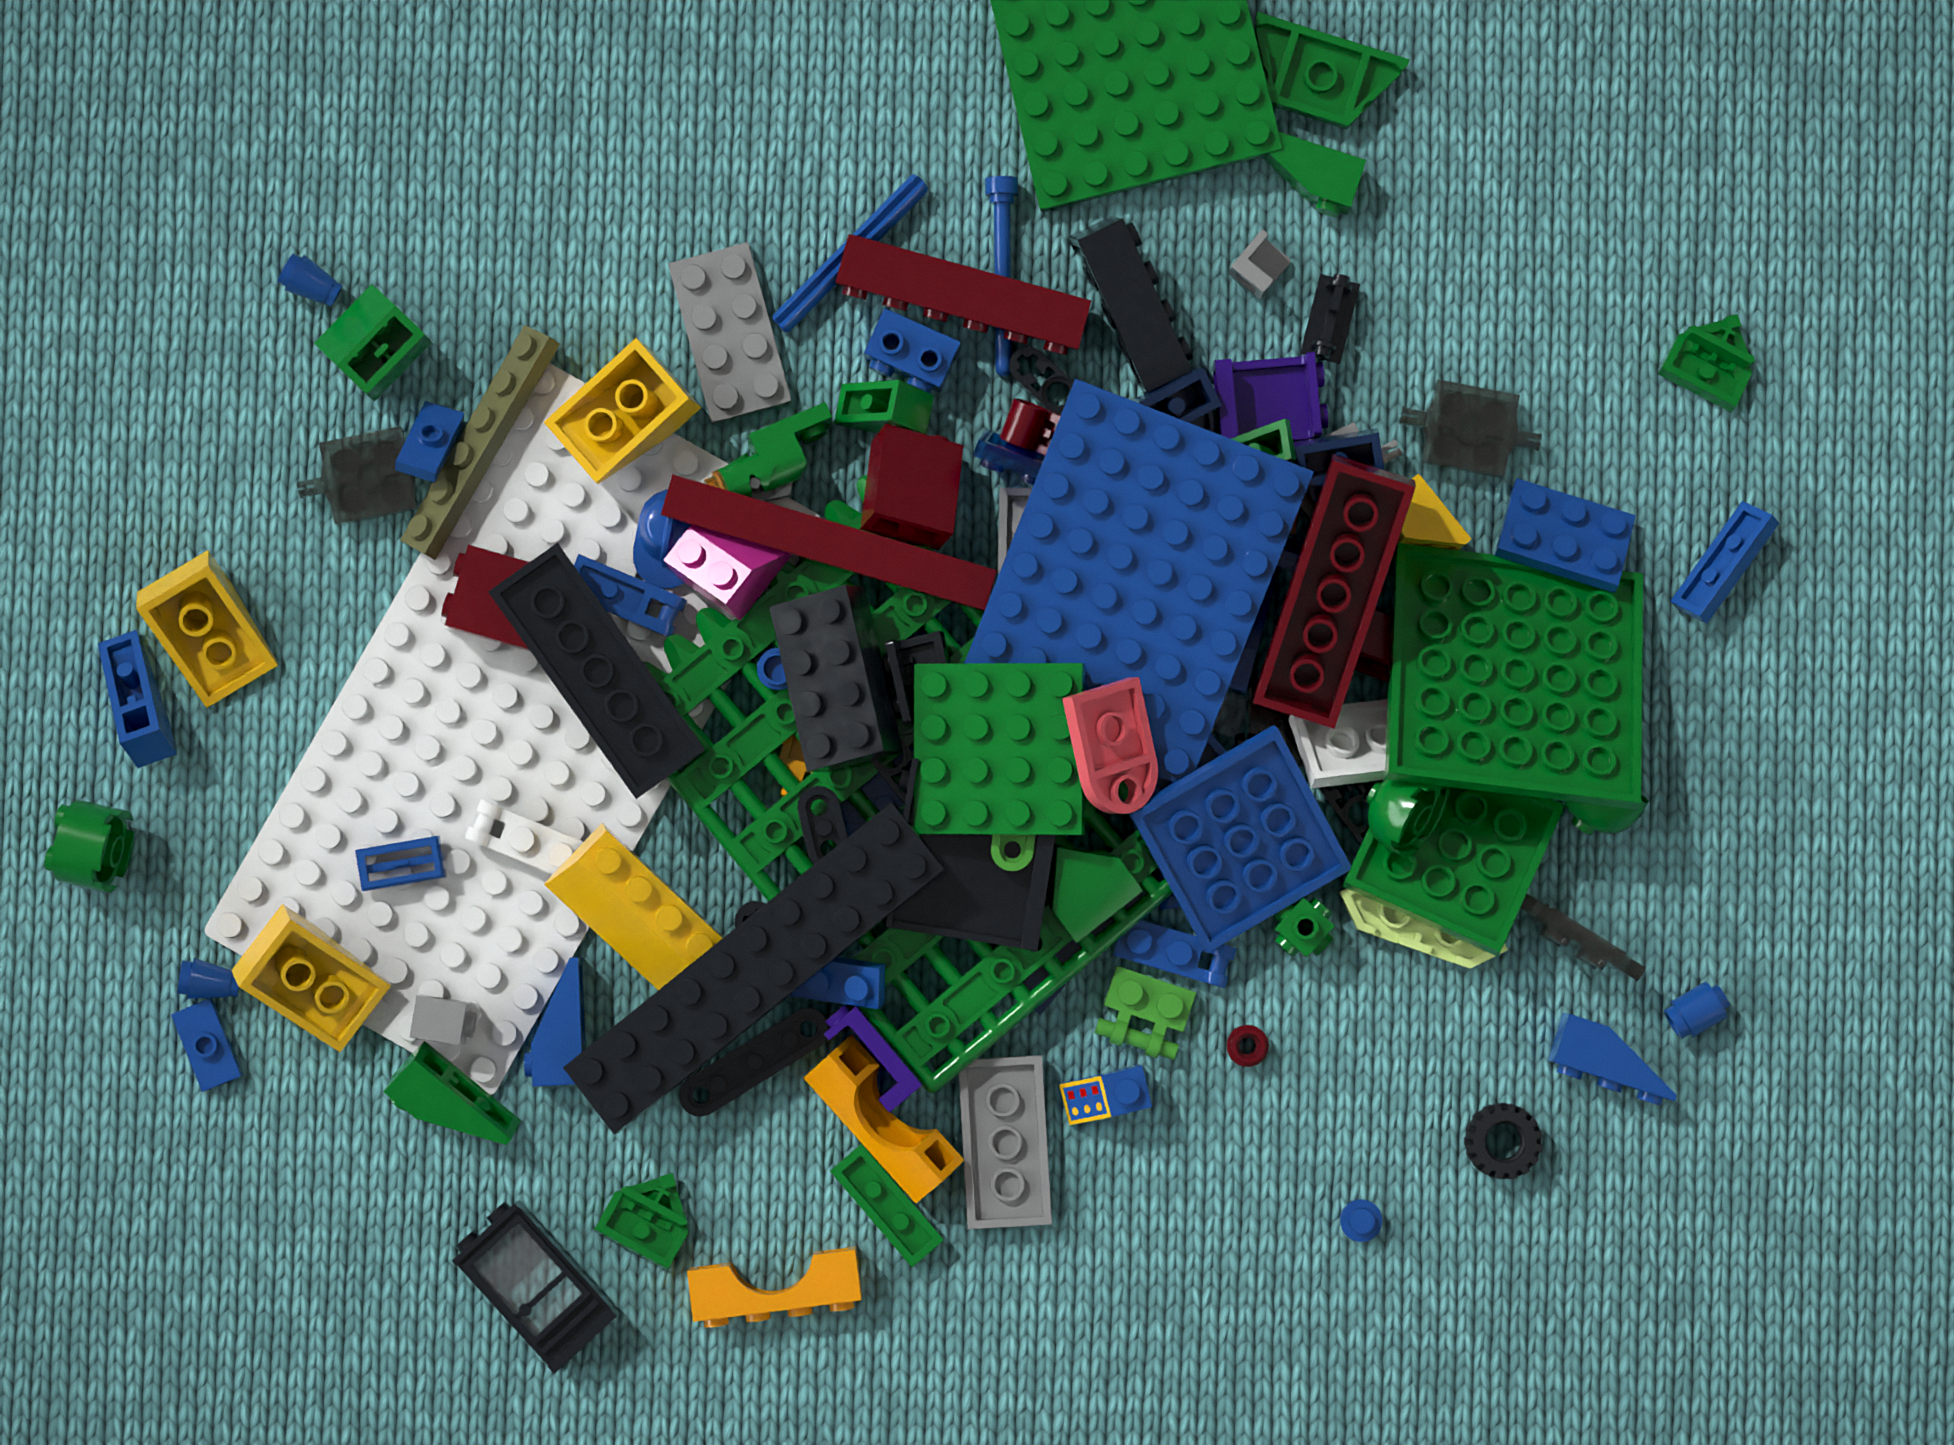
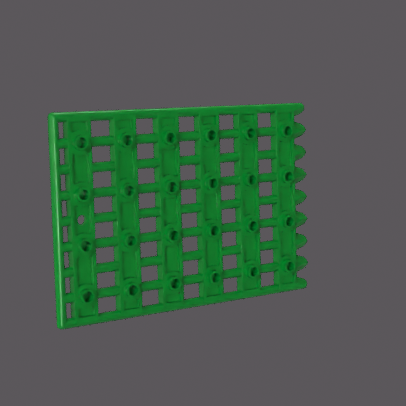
M867 475L861 476L857 481V490L862 503H864ZM834 500L829 502L825 508L826 520L860 529L862 513H859L844 502ZM906 542L907 544H910V545H914V546H917V547H920V548H924V549H927V550L934 551L933 549L928 548V547H925V546H920V545H916V544H912V543ZM799 557L801 564L797 567L788 561L768 585L769 591L760 595L741 621L736 618L732 621L713 608L701 609L697 613L696 624L705 643L702 647L695 645L681 635L668 636L664 642V651L672 668V672L666 674L649 662L642 661L705 748V751L700 754L701 757L683 772L679 769L667 777L666 780L767 901H770L781 890L764 869L781 854L786 856L801 875L814 865L796 843L804 836L797 809L799 798L804 791L814 786L826 787L837 795L840 805L848 799L866 822L880 812L860 789L879 773L870 761L831 772H812L800 782L775 753V750L793 735L799 742L800 739L788 688L778 691L766 687L760 681L757 674V664L753 661L772 644L775 648H779L770 607L842 585L854 586L850 579L856 575V573ZM885 582L894 595L876 610L869 603L882 661L883 653L887 652L886 641L909 639L923 627L928 634L936 631L944 632L951 664H964L974 638L961 648L935 617L952 602ZM958 604L978 628L984 611ZM740 671L766 701L747 718L721 688ZM707 698L733 727V730L715 745L689 715ZM895 714L900 738L908 748L911 745L914 747V726L904 724L902 718L899 719ZM902 752L881 757L878 760L885 768H896L897 766L893 761ZM761 762L787 792L784 797L769 809L742 779ZM902 772L891 776L896 784L899 783ZM1122 781L1118 788V795L1125 802L1128 797V787ZM729 789L755 819L753 823L737 836L734 835L710 806ZM1085 796V821L1111 851L1109 854H1114L1120 858L1146 894L1129 909L1123 906L1111 916L1114 921L1097 936L1090 932L1078 941L1082 948L1063 964L1055 954L1068 944L1072 938L1049 908L1050 901L1047 898L1045 899L1046 907L1044 908L1040 931L1043 946L1039 951L1032 952L1026 949L1003 945L995 949L990 943L966 940L982 961L964 976L960 974L936 945L945 936L888 928L877 939L871 932H868L857 941L863 950L853 959L886 964L885 986L891 982L917 1015L900 1030H897L880 1008L858 1007L923 1083L922 1086L927 1092L936 1093L1173 894L1165 878L1159 883L1152 875V872L1158 866L1138 830L1126 840H1123ZM816 800L811 807L813 814L816 816L824 815L827 811L826 802ZM1065 835L1055 836L1054 845H1065L1076 849ZM828 841L833 848L837 847L835 842ZM922 955L950 987L932 1003L926 999L904 972ZM1042 965L1049 973V976L1030 991L1022 981ZM1010 993L1017 1003L997 1018L990 1008ZM978 1020L985 1030L965 1045L958 1035ZM945 1047L953 1057L933 1073L926 1065V1062Z

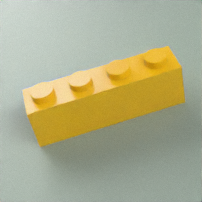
M603 823L544 883L554 895L657 990L661 989L724 938L715 927Z

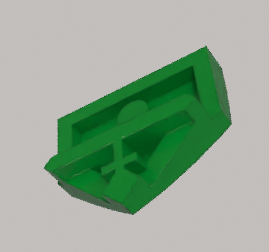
M1738 315L1727 316L1721 321L1699 327L1696 325L1688 327L1684 333L1679 334L1675 338L1658 375L1732 412L1737 406L1752 375L1750 367L1756 362L1754 356L1748 353L1739 330L1742 325Z
M1054 845L1052 855L1054 865L1046 898L1050 901L1049 908L1070 937L1077 943L1143 890L1120 858L1114 854H1109L1105 849L1097 848L1095 851L1073 849L1065 845Z
M673 1173L633 1186H625L620 1191H616L594 1229L598 1234L667 1271L689 1233L688 1223L682 1209Z

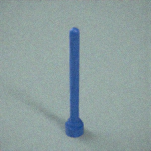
M991 176L985 178V196H988L989 203L994 205V274L1011 278L1010 204H1014V196H1018V178L1014 176ZM995 328V370L999 376L1006 377L1010 375L1009 364L1012 357V341L1003 338L1005 330Z

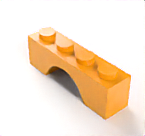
M851 1034L804 1077V1080L908 1196L917 1203L942 1183L964 1159L937 1129L922 1130L911 1127L887 1111L878 1100L880 1093L877 1086V1074L880 1065Z
M856 1246L815 1251L806 1274L794 1285L781 1290H763L750 1285L738 1274L732 1262L690 1267L687 1270L693 1322L703 1321L704 1328L728 1325V1317L745 1315L746 1322L771 1319L770 1312L787 1310L788 1317L813 1314L812 1307L829 1305L831 1312L855 1308L854 1301H861L863 1297Z

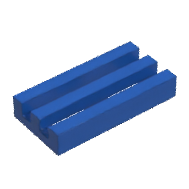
M440 836L355 850L362 891L446 878ZM428 846H431L432 854L371 865H367L366 857ZM434 863L435 870L375 881L369 880V874Z

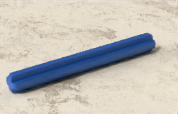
M912 174L852 235L879 242L927 193L928 186L919 176ZM846 241L773 314V321L781 330L786 333L790 332L836 285L835 282Z

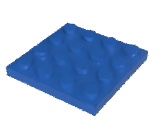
M1275 725L1155 793L1142 808L1129 813L1206 953L1350 871L1351 868L1336 836L1279 729Z

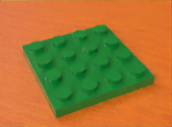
M1084 663L914 664V759H919L914 785V829L918 834L1085 835V794L1079 779L1062 698L1085 691Z
M1455 787L1440 789V793L1447 797L1442 816L1429 838L1425 835L1416 839L1413 845L1418 847L1419 850L1407 858L1399 856L1379 843L1369 827L1342 887L1498 957L1565 805L1546 798Z

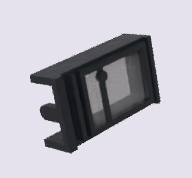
M520 1200L511 1207L505 1201L486 1218L491 1225L484 1232L478 1235L473 1230L455 1246L460 1254L452 1262L465 1273L555 1374L614 1320L621 1311Z

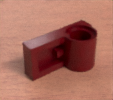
M1014 398L999 438L1013 445L1046 455L1061 415L1025 399Z

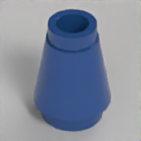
M294 253L288 259L277 280L278 283L285 286L284 291L322 304L325 303L330 307L333 306L343 285L336 282L333 277L306 255H303L301 258Z
M193 958V962L182 960L177 994H185L187 999L238 996L239 987L230 969L197 958Z

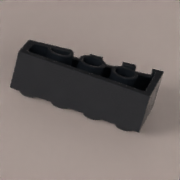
M1110 216L1068 236L1067 239L1072 249L1080 248L1085 257V260L1082 261V270L1096 292L1100 290L1103 297L1099 299L1100 307L1112 329L1117 328L1120 336L1116 337L1117 342L1140 389L1148 393L1192 372L1188 363L1189 360L1193 359L1192 352L1183 336L1177 338L1171 323L1176 321L1175 314L1168 300L1165 298L1160 301L1154 288V285L1159 283L1157 274L1150 261L1143 262L1136 247L1142 245V242L1133 223L1126 224L1123 218Z

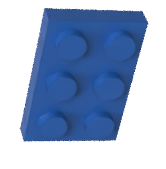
M1516 478L1512 485L1494 556L1615 593L1619 586L1636 515Z

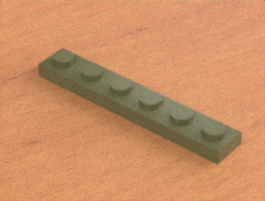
M524 325L498 372L493 377L479 405L472 413L457 443L452 448L436 482L431 484L428 493L409 522L400 541L436 560L560 343Z

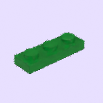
M862 1143L830 1170L833 1176L911 1267L916 1265L944 1240L941 1234Z

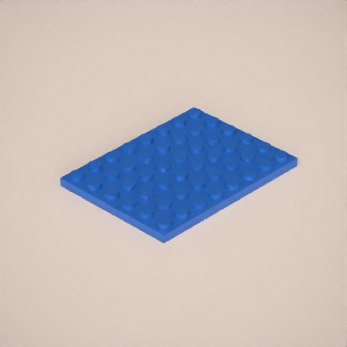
M1075 379L964 664L1084 663L1085 691L1129 677H1139L1157 758L1158 777L1172 783L1180 780L1197 769L1314 471Z

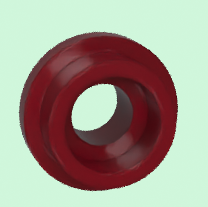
M1242 1025L1230 1033L1226 1048L1229 1057L1236 1064L1243 1067H1252L1265 1059L1269 1043L1261 1029L1253 1025ZM1244 1038H1251L1255 1043L1254 1050L1249 1054L1241 1052L1239 1047L1241 1040Z

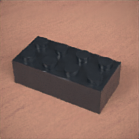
M842 585L771 606V616L807 772H831L903 752L866 588Z

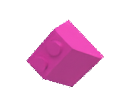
M693 525L686 530L663 561L680 580L741 621L791 557V554Z

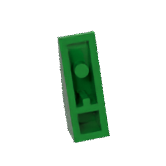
M1279 132L1283 149L1269 152L1268 156L1263 158L1307 202L1315 204L1317 212L1331 217H1339L1340 213L1348 215L1366 160Z
M425 1041L395 1071L383 1091L390 1097L392 1103L397 1108L407 1111L415 1119L504 1145L511 1141L521 1122L517 1116Z

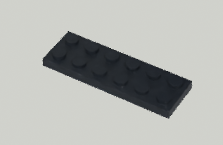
M558 543L488 591L635 799L644 795L705 751V748Z

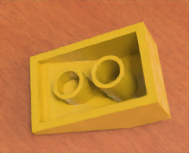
M635 338L547 418L544 423L595 483L600 484L670 437L702 407L653 351L639 339Z
M209 550L137 592V611L206 708L278 666L277 660L234 586Z
M284 904L279 907L231 970L238 987L338 1052L343 1050L391 987L389 982L317 926Z

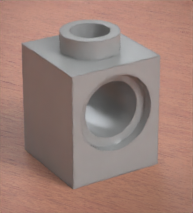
M416 995L409 1037L464 1045L466 1037L472 1038L474 1035L477 1013L471 1012L472 1002Z

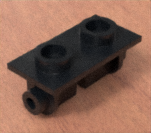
M1320 274L1300 350L1301 355L1315 352V358L1340 364L1360 284L1350 282V277L1343 274H1334L1333 277Z

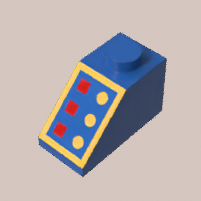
M1141 1064L1059 1084L1069 1125L1110 1118L1152 1107Z

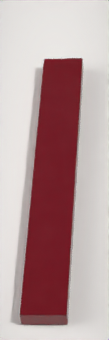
M672 474L660 514L666 518L981 611H985L997 572L995 569Z

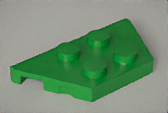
M1257 12L1254 23L1258 48L1272 106L1343 129H1348L1407 68L1410 60Z

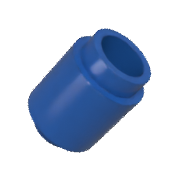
M1705 981L1670 1002L1671 1006L1664 1010V1014L1680 1039L1688 1035L1693 1038L1726 1019L1727 1013L1725 1009L1730 1006V1003L1717 984L1711 987Z

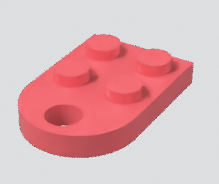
M1129 677L1062 698L1081 787L1089 802L1100 811L1110 814H1128L1142 808L1149 801L1155 790L1158 778V764L1139 677ZM1122 781L1128 787V797L1125 802H1122L1118 795V788Z

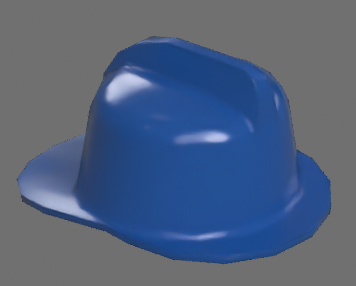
M668 489L654 494L645 502L639 516L633 546V563L638 575L645 582L659 588H675L684 584L663 560L686 530L693 526L660 515Z

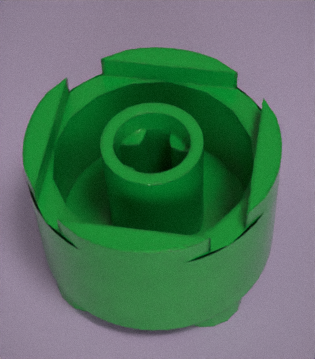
M76 800L70 806L62 804L55 815L54 824L57 832L54 845L48 848L45 855V869L52 871L56 880L62 883L107 893L114 891L117 886L110 884L115 876L124 877L132 856L135 831L127 830L126 819L133 821L132 814L127 810L82 800Z

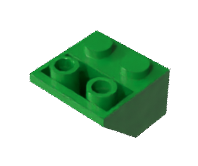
M371 284L314 344L373 401H376L432 341L399 308Z

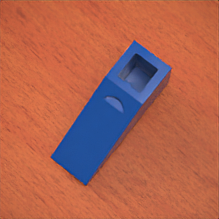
M1562 1013L1548 1061L1559 1064L1556 1072L1581 1080L1584 1072L1599 1077L1596 1085L1621 1093L1624 1085L1639 1090L1636 1098L1661 1106L1663 1098L1671 1101L1676 1100L1677 1095L1609 1026L1572 1014Z

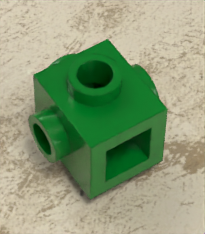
M1303 897L1273 916L1278 922L1272 927V930L1279 935L1274 941L1291 957H1294L1297 953L1302 957H1307L1311 952L1318 956L1334 939L1329 934L1335 927L1328 920L1332 913L1315 897L1310 902ZM1303 919H1308L1313 925L1312 932L1307 936L1300 934L1298 931V923Z

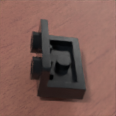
M942 631L902 641L893 639L885 642L887 652L883 653V664L888 677H893L896 693L892 695V704L896 716L899 719L902 718L904 724L914 726V664H951L945 635Z

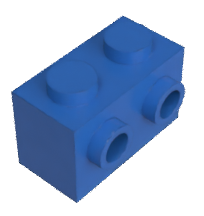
M884 308L864 351L865 360L871 362L869 368L883 376L891 378L894 372L907 378L908 384L929 394L931 389L941 393L961 349V342Z

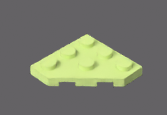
M1347 888L1338 892L1356 930L1468 969L1495 957L1491 953ZM1505 943L1500 954L1508 950Z

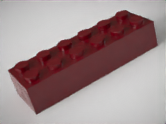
M1333 454L1254 692L1253 703L1335 729L1416 488L1414 479Z

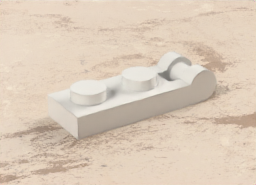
M482 799L476 809L480 813L474 827L469 826L464 837L552 875L583 843L581 840ZM495 819L506 823L500 838L489 834Z

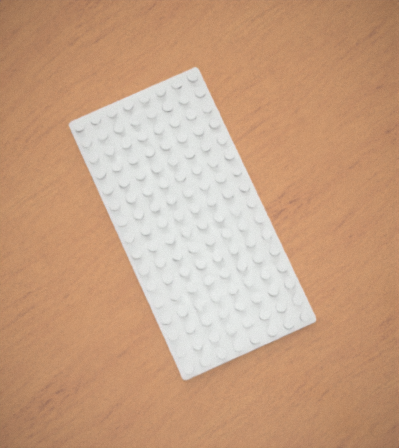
M551 363L548 364L436 560L423 553H420L205 926V933L208 937L243 956L279 907L284 904L317 926L390 983L391 987L362 1025L412 1053L424 1041L427 1042L490 1095L498 1090L555 990L569 958L575 955L590 927L544 885L552 874L464 838L469 826L474 827L480 812L476 811L480 800H485L583 842L603 823L634 851L671 784L665 779L644 795L635 799L530 651L453 630L444 625L446 618L441 616L442 606L447 593L454 594L458 577L453 576L456 559L460 552L466 553L469 544L531 562L558 543L573 565L578 554H581L644 581L638 575L633 563V546L639 516L645 502L654 494L668 489L672 474L722 489L717 469L728 465L723 460L673 433L670 437L600 484L595 483L544 423L547 418L586 384ZM788 497L768 502L819 517L817 513ZM791 554L788 562L796 566L800 559L798 556ZM686 583L675 588H661L688 600L683 612L678 611L673 626L676 627L673 635H681L699 647L705 644L696 624V616L701 609L713 608L732 621L735 619V617ZM767 586V588L764 590V592H763L764 594H765L767 591H769L768 586ZM652 599L646 614L658 618L663 604ZM607 612L642 661L651 663L666 674L672 672L664 651V642L667 637ZM731 679L721 687L724 691L726 690ZM707 698L689 713L701 730L705 727L715 706ZM495 819L489 834L500 838L506 823ZM440 836L446 878L362 891L355 850ZM431 846L376 855L366 857L367 865L429 855L432 854ZM434 863L369 874V880L375 881L435 870ZM416 995L472 1002L471 1012L477 1013L473 1037H466L464 1045L410 1038Z

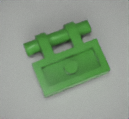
M1116 966L1103 1005L1119 1010L1115 1022L1099 1017L1094 1033L1110 1038L1109 1043L1121 1047L1122 1043L1145 1050V1055L1157 1059L1158 1055L1174 1060L1179 1044L1165 1040L1164 1035L1167 1027L1181 1032L1184 1031L1196 992ZM1131 1015L1154 1022L1151 1035L1128 1027Z

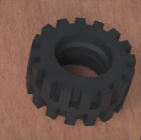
M1496 1103L1482 1107V1110L1472 1116V1120L1470 1123H1467L1465 1129L1464 1145L1466 1146L1468 1158L1479 1171L1493 1178L1514 1179L1522 1174L1525 1175L1533 1165H1536L1539 1160L1538 1155L1542 1152L1543 1148L1541 1144L1543 1136L1537 1121L1529 1112L1513 1104ZM1500 1123L1512 1125L1520 1135L1518 1151L1507 1159L1494 1157L1486 1146L1488 1131Z

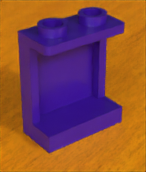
M1315 352L1306 353L1304 356L1241 362H1232L1231 359L1214 361L1212 365L1214 390L1222 406L1216 408L1219 435L1231 439L1279 420L1288 419L1290 420L1293 442L1320 438L1322 429L1328 428L1327 404H1319L1318 387H1324L1325 385L1324 368L1322 362L1315 361Z
M844 1005L825 1021L830 1027L824 1033L828 1040L832 1039L846 1026H850L897 1081L878 1099L889 1113L923 1084L858 1006L851 1010L847 1005Z

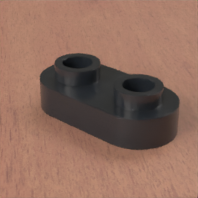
M814 786L804 791L799 798L797 809L808 856L812 863L816 864L824 857L821 852L824 842L833 841L838 846L848 838L837 795L832 790L823 786ZM816 800H823L827 804V811L822 816L814 815L811 810L812 804Z

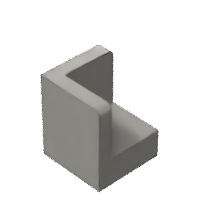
M1263 229L1232 264L1228 273L1258 299L1264 296L1291 262L1289 257L1267 240L1269 234Z

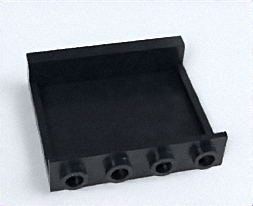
M912 758L911 767H902L899 791L907 792L904 809L899 808V810L913 827L914 785L919 760ZM919 834L947 870L896 911L887 916L885 927L1026 950H1038L1056 835H1036L1033 857L1030 863L1021 870L1007 871L1000 868L992 858L991 845L993 834ZM1011 841L1005 845L1004 852L1006 856L1015 858L1019 856L1021 847L1017 842Z

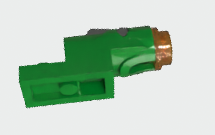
M826 402L749 433L748 447L752 455L748 456L745 453L727 466L712 471L711 477L704 479L703 483L765 502L789 497L792 483L800 480L807 470V461L798 441L803 440L805 444L817 441L827 434L826 430L831 426L832 415Z

